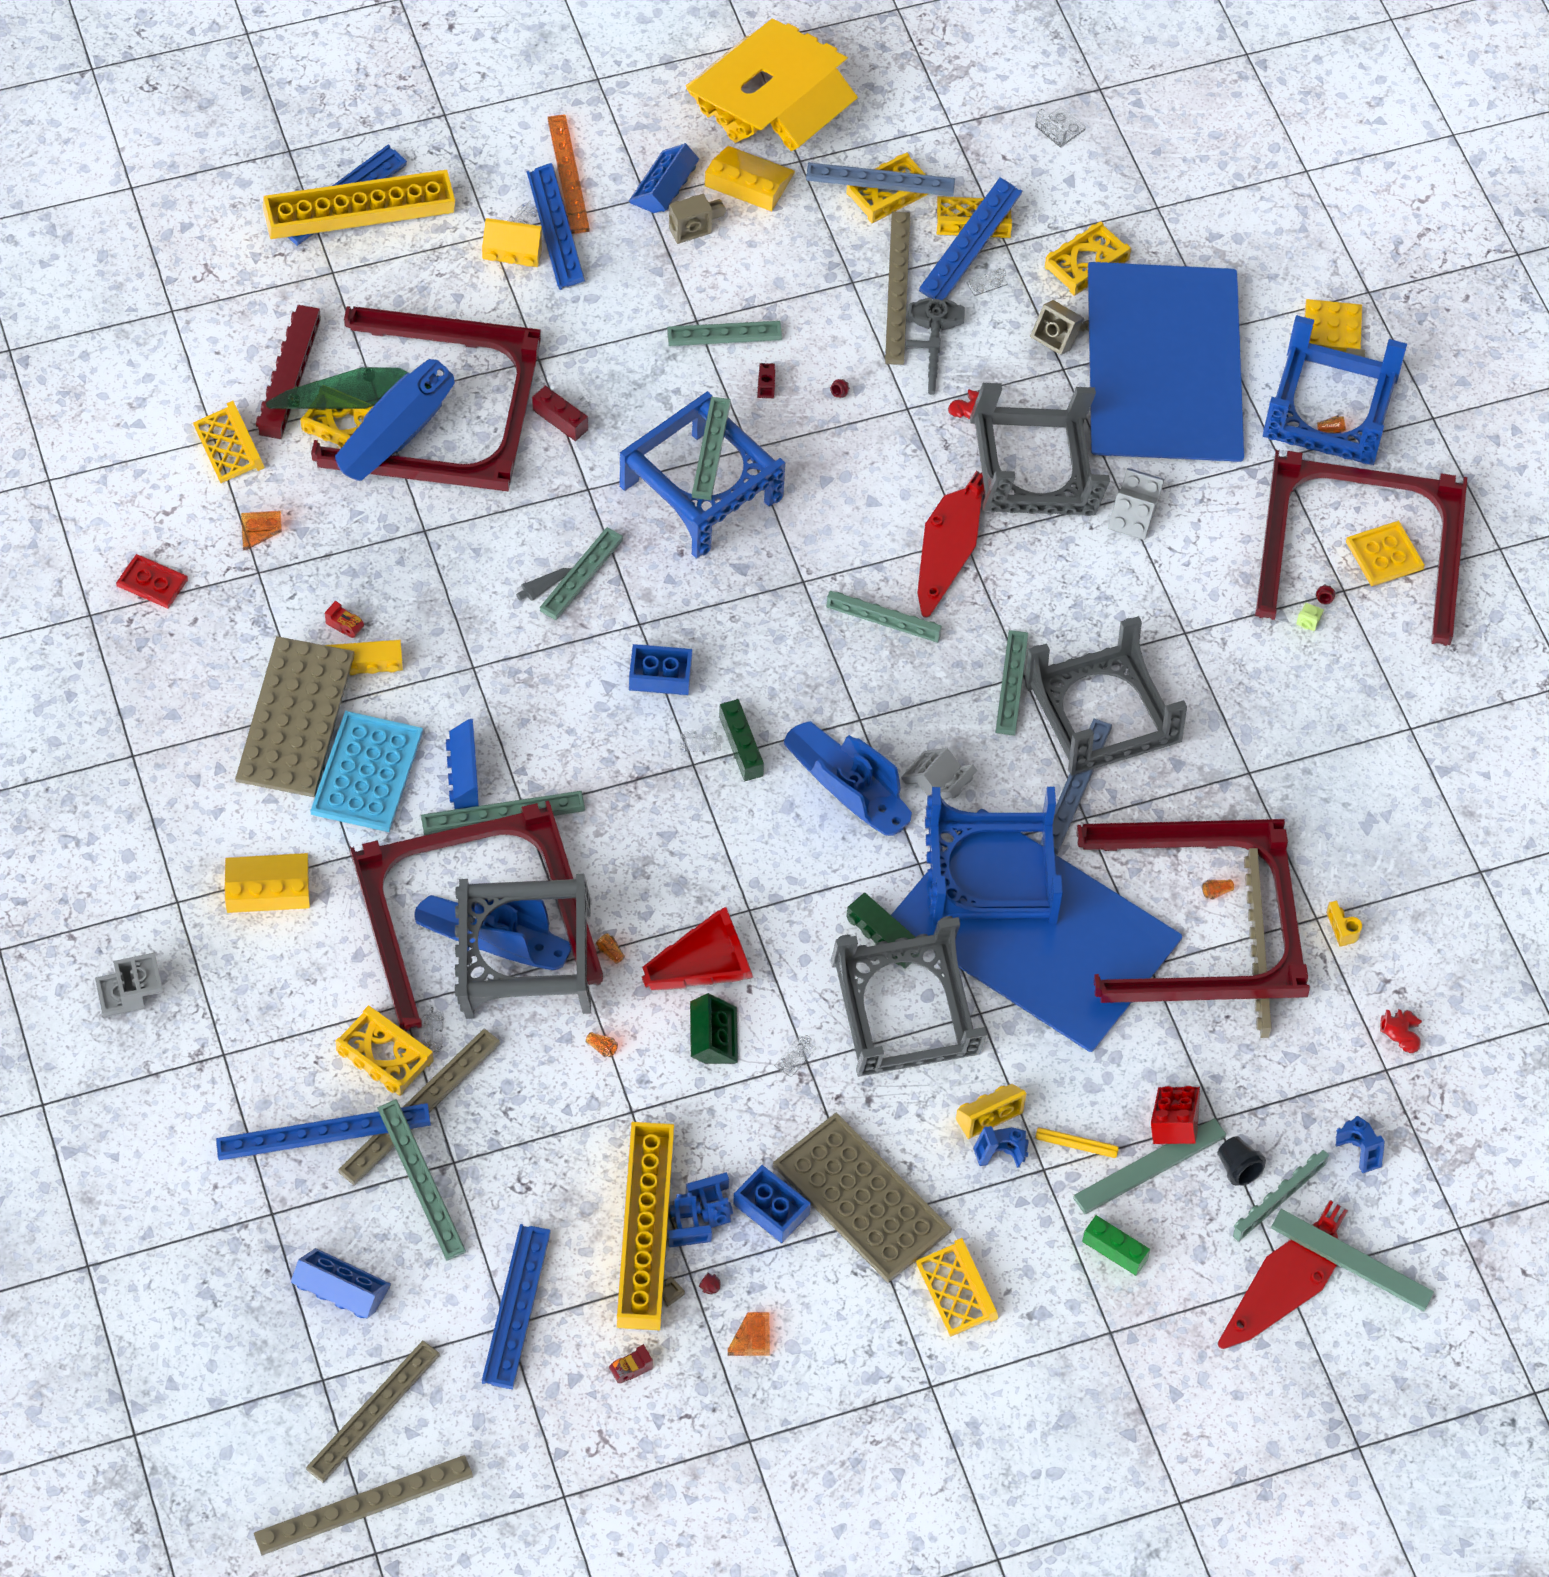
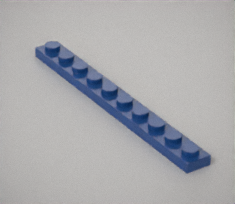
M428 1103L401 1108L410 1129L431 1126ZM379 1111L216 1138L217 1155L220 1161L388 1133Z

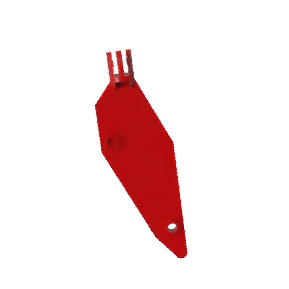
M977 470L964 489L943 496L925 523L917 591L921 614L925 618L931 616L976 547L981 500L985 493L982 473Z
M1329 1200L1318 1221L1312 1225L1338 1239L1337 1230L1348 1210L1344 1209L1337 1222L1333 1221L1341 1207L1337 1204L1330 1217H1325L1333 1204V1201ZM1289 1240L1266 1256L1218 1341L1219 1348L1226 1349L1253 1339L1321 1292L1337 1264L1293 1240ZM1237 1323H1241L1243 1328L1238 1327Z

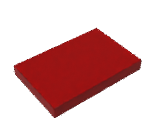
M136 554L117 580L116 585L121 589L169 609L188 581V576Z

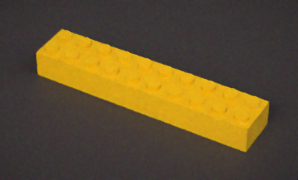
M447 169L263 196V211L270 239L454 213L455 198Z
M631 1122L617 1328L658 1331L661 1328L674 1124Z

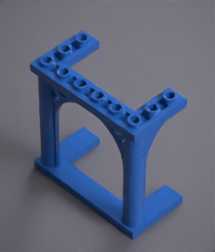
M1296 315L1287 351V361L1276 397H1271L1262 437L1374 466L1384 429V420L1394 385L1397 384L1407 343L1389 339L1383 362L1309 343L1314 319ZM1304 360L1378 379L1368 416L1360 426L1344 433H1326L1312 428L1299 417L1294 406V394ZM1290 422H1297L1299 426L1294 427L1287 424ZM1348 437L1356 438L1359 443L1348 441Z
M708 391L620 452V487L626 491L639 482L640 476L677 512L687 527L692 538L691 554L696 559L706 555L711 549L712 526L717 522L723 521L732 511H737L746 501H751L757 493L764 491V503L769 507L774 503L780 502L784 496L786 462L781 458L774 460L729 417L724 437L739 451L743 460V471L735 485L722 493L712 495V500L692 498L691 493L676 486L644 456L690 422H692V436L696 440L704 436L711 397H713ZM757 469L761 472L757 475H750L747 471ZM693 500L698 501L697 507L695 506V502H692ZM708 501L712 507L704 511L701 505L703 502Z
M932 787L931 795L927 796L925 829H929V834H926L925 840L926 846L930 847V851H927L926 861L931 866V869L927 870V879L931 881L932 887H928V898L931 899L929 916L933 917L934 925H937L938 921L946 916H952V918L959 917V919L1048 918L1049 924H1057L1062 899L1061 875H1056L1052 826L1056 808L1055 787L1046 788L1042 813L966 812L948 805L941 797L940 787ZM955 830H957V832L962 831V834L957 835ZM981 832H1042L1047 900H982L967 894L958 887L950 873L949 859L953 849L964 838ZM948 833L954 840L946 842L941 838V834ZM942 846L947 847L946 852H943ZM948 891H956V897L951 899L947 894ZM960 898L966 899V902L961 900V903H958Z

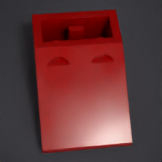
M1158 1087L1151 1119L1153 1144L1196 1143L1200 1087Z

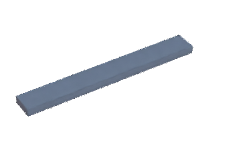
M808 162L806 181L944 196L954 195L955 178L811 162Z
M1093 718L1090 725L1094 733L1092 751L1104 747L1112 729V724ZM1094 769L1072 776L1069 774L1056 804L1053 819L1054 854L1058 855ZM1043 837L1040 841L1041 846H1043Z

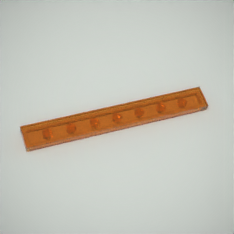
M566 115L548 116L550 136L572 234L590 232Z

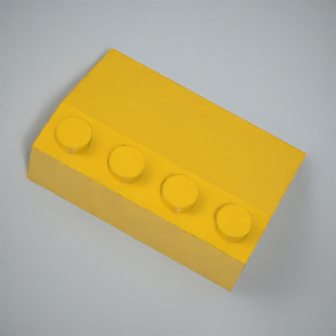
M727 146L711 161L705 171V187L772 212L793 177L795 170Z
M308 853L225 858V904L227 913L310 908Z

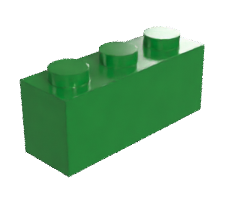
M1095 1215L1084 1230L1083 1243L1137 1276L1148 1260L1150 1248Z

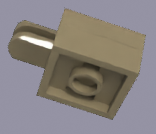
M704 193L681 201H675L669 204V230L677 244L711 234L712 220L724 216L726 208L720 199L708 202Z

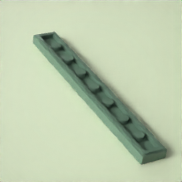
M582 791L422 814L421 821L424 835H429L522 813V806L537 803L539 809L545 808V801L548 800L554 816L585 811Z
M397 1099L377 1107L446 1261L466 1253Z
M1214 1118L1198 1127L1195 1144H1166L1074 1194L1073 1199L1083 1213L1087 1214L1226 1138V1133Z
M1280 1209L1271 1226V1229L1423 1312L1434 1294V1291L1283 1209Z

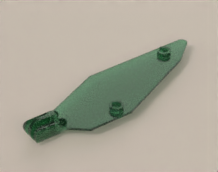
M361 367L286 390L267 401L266 407L270 409H365L374 406L408 372L401 368ZM424 384L426 389L431 388L429 384Z

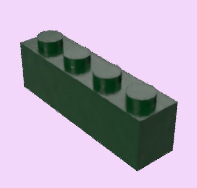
M739 699L721 703L719 706V718L744 782L763 777L764 762Z
M865 892L847 907L846 917L849 923L853 926L856 925L866 938L872 939L875 943L882 941L891 943L899 938H915L912 933ZM920 952L916 954L911 953V956L914 958L919 957ZM898 962L895 964L901 965L906 969L912 963Z

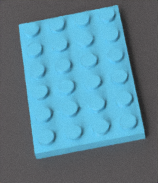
M345 711L310 810L311 815L390 832L423 734V728Z

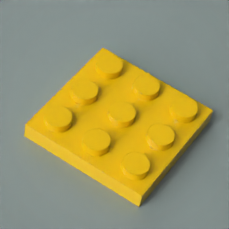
M1306 299L1305 317L1314 319L1309 343L1346 352V348L1361 349V304Z
M1399 520L1346 538L1349 549L1371 587L1424 570L1425 565Z

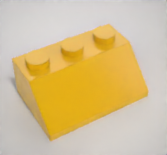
M486 218L482 244L483 259L538 267L542 252V226Z
M1014 1084L1000 1086L989 1095H981L976 1101L961 1105L957 1109L956 1121L966 1137L970 1139L981 1134L984 1127L992 1126L993 1128L1022 1114L1027 1093Z

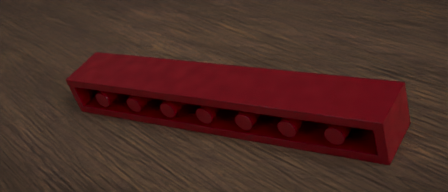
M297 305L296 311H293L291 314V326H288L286 329L287 338L286 341H282L281 356H277L276 371H272L271 386H267L266 401H262V413L256 419V427H258L260 436L282 440L321 321L320 308Z

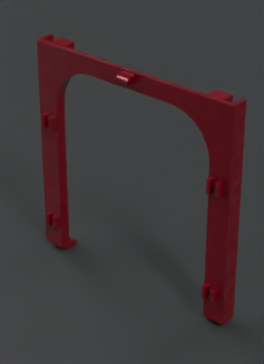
M347 306L344 324L351 331L367 332L375 336L391 335L463 344L465 347L477 348V346L492 348L505 354L513 362L517 372L504 436L499 448L491 456L475 463L457 464L391 455L370 474L509 492L541 342V329L353 306V309H351L350 306ZM314 440L311 450L312 460L317 462L318 468L340 470L335 460V455L340 449L320 446L318 440Z
M1276 449L1255 616L1270 618L1271 620H1275L1288 504L1292 492L1302 483L1312 479H1336L1413 491L1426 497L1435 505L1441 516L1442 529L1431 644L1451 645L1454 632L1468 477H1464L1462 483H1457L1456 475L1441 473L1439 480L1302 460L1303 453L1287 451L1286 457L1279 456L1280 449Z
M549 800L545 801V808L541 809L535 803L522 806V813L382 846H379L378 840L362 844V850L356 852L354 846L350 847L352 862L399 1027L405 1030V1032L410 1031V1028L414 1027L422 1028V1021L419 1018L383 891L384 881L388 872L396 863L415 854L497 835H513L529 841L539 850L544 859L550 880L573 879ZM576 898L556 899L577 966ZM587 924V980L589 985H601V982H603V972Z
M1285 819L1082 824V827L1077 825L1078 847H1083V850L1104 849V851H1117V849L1179 847L1218 849L1220 846L1241 847L1247 850L1249 848H1258V855L1269 865L1273 873L1284 945L1283 957L1275 967L1265 973L1252 976L1101 980L1099 974H1094V992L1096 997H1100L1101 1003L1308 997L1310 985H1307L1308 971L1307 965L1303 962L1287 856L1288 838L1286 829H1284Z

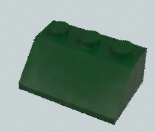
M710 993L690 1001V1051L692 1058L704 1064L738 1063L736 1006Z

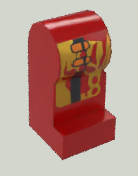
M334 601L325 611L326 624L351 638H354L364 627V622L360 617L342 608V604Z

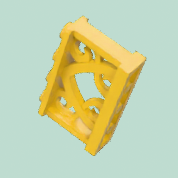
M908 152L898 155L893 160L882 163L879 167L875 168L876 170L900 172V170L907 167L910 173L926 175L910 158ZM847 185L846 193L868 216V220L871 223L928 195L907 191H897L895 194L889 192L878 193V188ZM862 190V192H863L864 194H871V195L864 196V195H861V194L859 193V191ZM872 200L873 205L870 206L867 201Z
M1100 221L1097 224L1091 225L1082 234H1077L1068 243L1062 244L1056 251L1050 252L1046 256L1045 269L1051 271L1070 289L1069 292L1075 296L1088 288V263L1077 264L1078 252H1097L1096 262L1125 263L1130 260L1131 247L1127 243H1122ZM1101 236L1106 242L1104 245H1101V239L1098 241L1094 240ZM1065 260L1066 262H1065V263H1061V265L1064 266V267H1068V266H1070V267H1069V268H1061V267L1058 265V263H1060L1061 261ZM1071 272L1074 278L1070 277L1067 273Z
M322 385L318 396L301 418V429L307 434H313L324 441H330L342 448L361 425L358 419H362L363 422L364 416L373 406ZM322 404H326V410H319ZM348 414L352 415L357 427L339 430L333 417L339 418ZM317 415H325V416H326V417L321 416V417L317 418V421L312 420V419H313L315 416H317Z
M369 1005L363 1010L358 1019L335 1040L336 1051L340 1056L349 1058L358 1069H364L373 1080H379L391 1093L395 1092L399 1096L403 1094V1091L426 1067H429L434 1062L433 1051ZM366 1023L369 1024L366 1033L359 1032ZM378 1033H382L384 1038L378 1039ZM354 1037L363 1038L364 1041L356 1040L354 1044L359 1045L357 1049L348 1044ZM393 1041V1053L396 1059L375 1060L371 1049L372 1042L375 1044H385ZM401 1048L406 1051L405 1053H401L403 1057H400V1055L398 1054V1050ZM416 1060H419V1062L410 1070L408 1064ZM399 1067H403L406 1071L403 1079L397 1080L391 1076L393 1072L400 1075Z

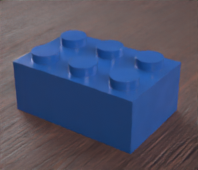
M633 644L629 690L689 695L692 649Z
M763 1165L734 1193L733 1199L735 1207L780 1243H783L810 1215L811 1203Z

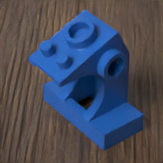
M1356 1116L1353 1120H1348L1342 1129L1340 1127L1337 1128L1335 1137L1336 1147L1352 1143L1354 1146L1361 1148L1359 1168L1362 1173L1382 1167L1385 1141L1381 1135L1377 1136L1367 1121Z
M992 1126L983 1128L973 1150L979 1166L988 1165L994 1152L1004 1151L1006 1154L1012 1155L1017 1168H1019L1021 1163L1025 1162L1026 1157H1028V1152L1026 1151L1029 1141L1026 1139L1025 1130L1014 1127L993 1130Z
M727 1172L686 1184V1194L692 1192L693 1196L699 1198L703 1209L701 1210L703 1222H708L711 1228L731 1222L730 1215L733 1214L731 1203L728 1202V1198H723L721 1191L729 1189Z
M692 1192L677 1194V1198L672 1201L673 1205H669L671 1218L675 1217L677 1229L668 1231L669 1248L711 1242V1225L699 1226L697 1214H701L700 1202L696 1201V1196H693ZM692 1217L693 1227L682 1228L680 1219Z

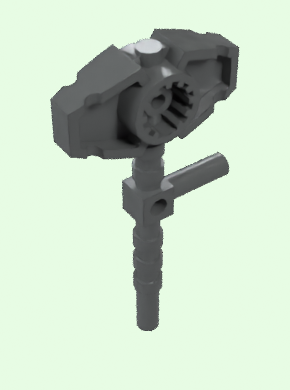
M931 297L910 303L908 310L909 321L915 322L917 325L927 329L931 327L929 341L906 340V347L929 349L928 394L934 395L936 391L937 362L941 339L940 328L945 330L964 324L965 307L945 298L943 300H932Z

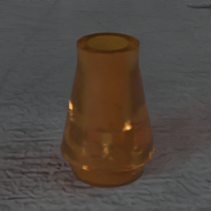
M1339 415L1317 422V429L1326 433L1346 431L1344 416L1339 417Z
M1231 879L1207 880L1202 884L1203 895L1205 898L1212 900L1234 890V883Z
M606 933L596 941L597 949L613 960L615 964H618L625 958L613 935L610 936L609 933Z
M590 1032L586 1037L585 1042L603 1057H612L617 1051L618 1043L615 1042L614 1038Z

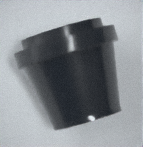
M1239 1136L1226 1140L1217 1151L1227 1172L1228 1180L1235 1186H1243L1253 1182L1262 1174L1265 1168L1266 1158L1260 1151L1254 1150Z

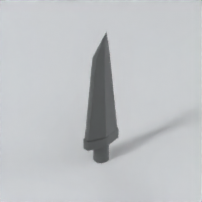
M562 568L521 584L523 590L516 594L518 600L521 601L526 597L531 601L535 600L539 595L562 580L572 568Z

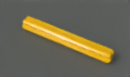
M1041 1127L1037 1128L1035 1135L1037 1140L1112 1158L1117 1157L1119 1150L1117 1145Z

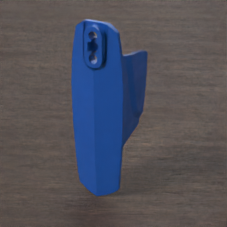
M428 359L411 373L404 375L383 395L364 416L361 425L335 455L337 465L344 475L351 479L362 481L389 456L400 452L424 428L442 407V401L455 384L454 376L447 367L438 360ZM437 370H441L443 376L437 377ZM424 384H429L431 388L426 389Z
M811 721L799 724L787 733L784 745L830 793L861 820L885 836H893L901 832L910 823L912 812L899 796L901 788L898 769L861 739L853 738L850 735L846 737L841 746Z
M430 895L421 901L414 913L416 924L459 942V938L455 936V925H459V918H456L455 906H458V903L434 895ZM485 900L488 905H492L494 903V900L488 902V900ZM520 900L503 904L487 916L479 931V950L548 970L563 968L571 953L569 942L549 931L550 923L543 900ZM477 903L475 905V913L482 914L484 907ZM472 938V939L470 940V942H471V943L475 942V939Z

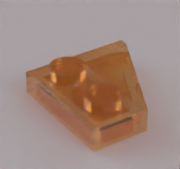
M281 511L241 513L243 551L282 532Z
M747 1312L728 1348L727 1356H770L769 1312Z

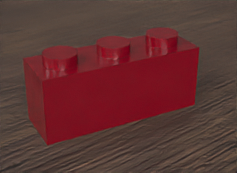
M546 385L532 396L533 411L572 440L577 441L588 431V416Z

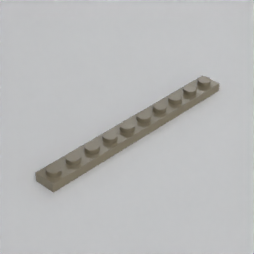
M892 212L885 364L904 365L910 213Z
M1249 848L1248 856H1244V868H1248V874L1245 875V885L1249 886L1246 899L1247 904H1250L1251 909H1248V921H1252V927L1249 929V938L1253 939L1251 957H1254L1255 963H1252V975H1258L1267 972L1258 848ZM1269 998L1255 999V1012L1259 1013V1017L1256 1018V1029L1260 1030V1038H1269L1271 1032Z
M484 1028L403 1107L428 1103L430 1113L500 1045V1040ZM389 1133L373 1135L338 1169L339 1174L355 1186L395 1147Z
M462 1455L254 1532V1537L262 1556L473 1478V1474L466 1456Z

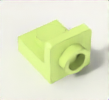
M1305 603L1298 615L1296 624L1304 629L1315 631L1324 609Z

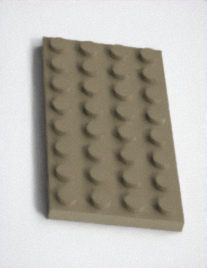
M276 636L236 774V782L315 798L354 659V651Z
M837 1112L773 1162V1167L811 1203L823 1218L887 1283L891 1282L952 1231V1228Z

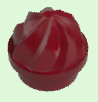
M844 379L835 380L830 387L832 395L837 398L847 396L850 389L849 383Z
M1324 584L1316 591V598L1321 604H1330L1335 599L1336 593L1331 585Z
M707 1272L698 1287L703 1289V1293L712 1295L720 1290L721 1281L716 1274L712 1275Z

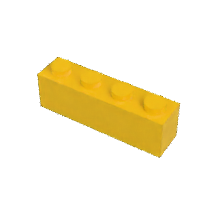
M401 640L325 645L354 651L355 655L349 675L403 670Z

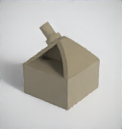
M1054 300L1049 301L1043 305L1030 337L1062 355L1071 350L1078 332L1085 331L1086 325L1082 324L1084 317Z

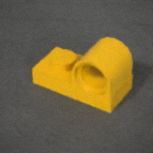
M1337 900L1329 902L1326 913L1339 947L1357 942L1362 930V922L1356 917L1345 918L1344 910L1342 907H1339Z

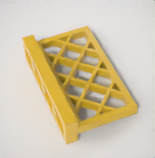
M937 196L936 235L957 236L973 215L970 211L976 210L984 198ZM941 203H949L950 206L946 208ZM961 204H967V205H969V207L963 208V207L960 206V205H961ZM956 208L960 212L955 214L952 210ZM1011 210L991 237L1011 238Z
M233 400L226 403L228 407L193 422L220 483L254 468L257 471L265 468ZM228 416L225 424L218 422L220 417ZM204 424L211 425L208 432L200 430L199 427ZM215 426L223 428L220 435L212 433ZM227 429L235 431L232 438L224 437ZM210 437L218 439L215 446L207 445ZM222 441L229 442L227 450L219 448ZM234 444L242 446L239 453L231 451ZM216 452L224 454L221 461L213 459ZM229 455L236 457L234 464L226 462ZM241 458L249 460L250 464L243 467L238 466ZM223 466L231 468L229 473L221 476L220 472Z
M963 1238L955 1240V1244L915 1261L950 1337L988 1320L992 1322L998 1319L995 1306ZM951 1252H954L956 1256L953 1265L943 1262L944 1256ZM928 1262L937 1264L933 1273L925 1271L922 1265ZM940 1265L951 1269L948 1278L937 1275ZM955 1270L964 1274L962 1283L951 1280ZM935 1279L946 1282L942 1292L932 1288ZM949 1284L960 1287L956 1297L945 1293ZM963 1288L972 1291L973 1296L970 1302L960 1298ZM943 1297L954 1300L951 1310L941 1307L940 1304ZM957 1302L968 1305L965 1315L954 1312ZM972 1307L980 1309L983 1316L977 1319L968 1317ZM952 1316L963 1319L960 1326L951 1329L949 1322Z

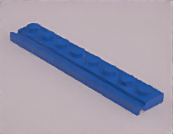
M388 144L332 186L390 178L407 165V161ZM314 233L288 238L298 246Z
M549 163L537 167L531 172L526 171L559 290L564 286L569 287L584 282L585 278L553 164Z
M999 177L922 283L919 292L929 298L931 297L932 300L946 299L1022 195L1023 190H1018L1015 188L1016 186Z
M523 1224L519 1226L484 1368L482 1384L487 1383L492 1386L512 1390L514 1388L551 1234L550 1229L534 1226L527 1227L523 1226Z

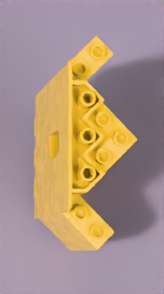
M771 18L762 27L744 37L685 86L689 94L696 99L701 112L708 118L714 115L718 124L724 128L727 136L734 143L752 136L770 123L773 130L783 140L784 145L790 151H793L804 144L858 98L837 69L848 57L837 52V48L828 43L823 45L818 42V38L808 33L804 35L798 32L799 28L789 23L785 25ZM761 71L774 76L754 93H744L741 90L747 82Z

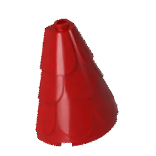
M726 907L717 910L696 928L691 929L677 942L666 947L642 967L645 975L641 976L645 987H650L651 990L687 989L688 986L737 982L754 978Z

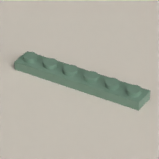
M780 321L667 327L669 346L782 340Z
M711 397L692 498L712 500L731 399Z
M606 527L540 606V612L557 620L623 541V536Z
M830 590L828 593L827 608L930 641L939 642L942 626L935 622H928L916 616H909L897 610H890L878 604L849 597L841 592Z
M1013 630L1008 632L995 733L1015 736L1028 632Z
M1322 1150L1318 1154L1314 1153L1311 1155L1304 1167L1299 1166L1289 1180L1284 1179L1279 1184L1277 1191L1268 1193L1260 1206L1255 1205L1245 1219L1240 1218L1235 1223L1233 1237L1238 1242L1241 1241L1327 1164L1329 1154Z

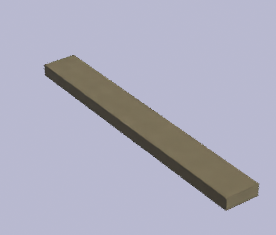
M422 1340L308 1464L306 1470L324 1483L436 1361L440 1353Z

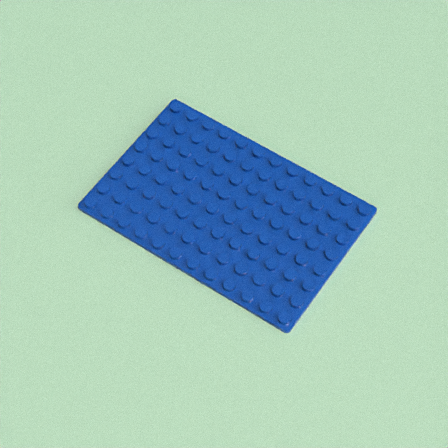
M1089 262L1090 387H1095L1096 392L1090 406L1091 453L1104 456L1242 462L1244 460L1237 270L1230 268Z
M979 809L977 813H989V812L986 811L985 809ZM1021 832L976 833L964 838L953 849L949 859L950 873L958 887L967 894L982 900H1047L1043 846ZM1055 854L1056 875H1061L1062 899L1057 924H1049L1048 918L959 919L960 927L955 939L958 967L1088 1052H1093L1132 1003H1101L1100 997H1096L1094 992V974H1099L1101 980L1152 978L1180 943L1182 934ZM927 872L891 914L915 937L921 934L934 935L937 926L933 923V917L929 916L931 899L928 898V887H932L931 881L927 879ZM953 890L947 892L951 899L957 895L956 891ZM960 898L958 903H961V900L966 902V899Z

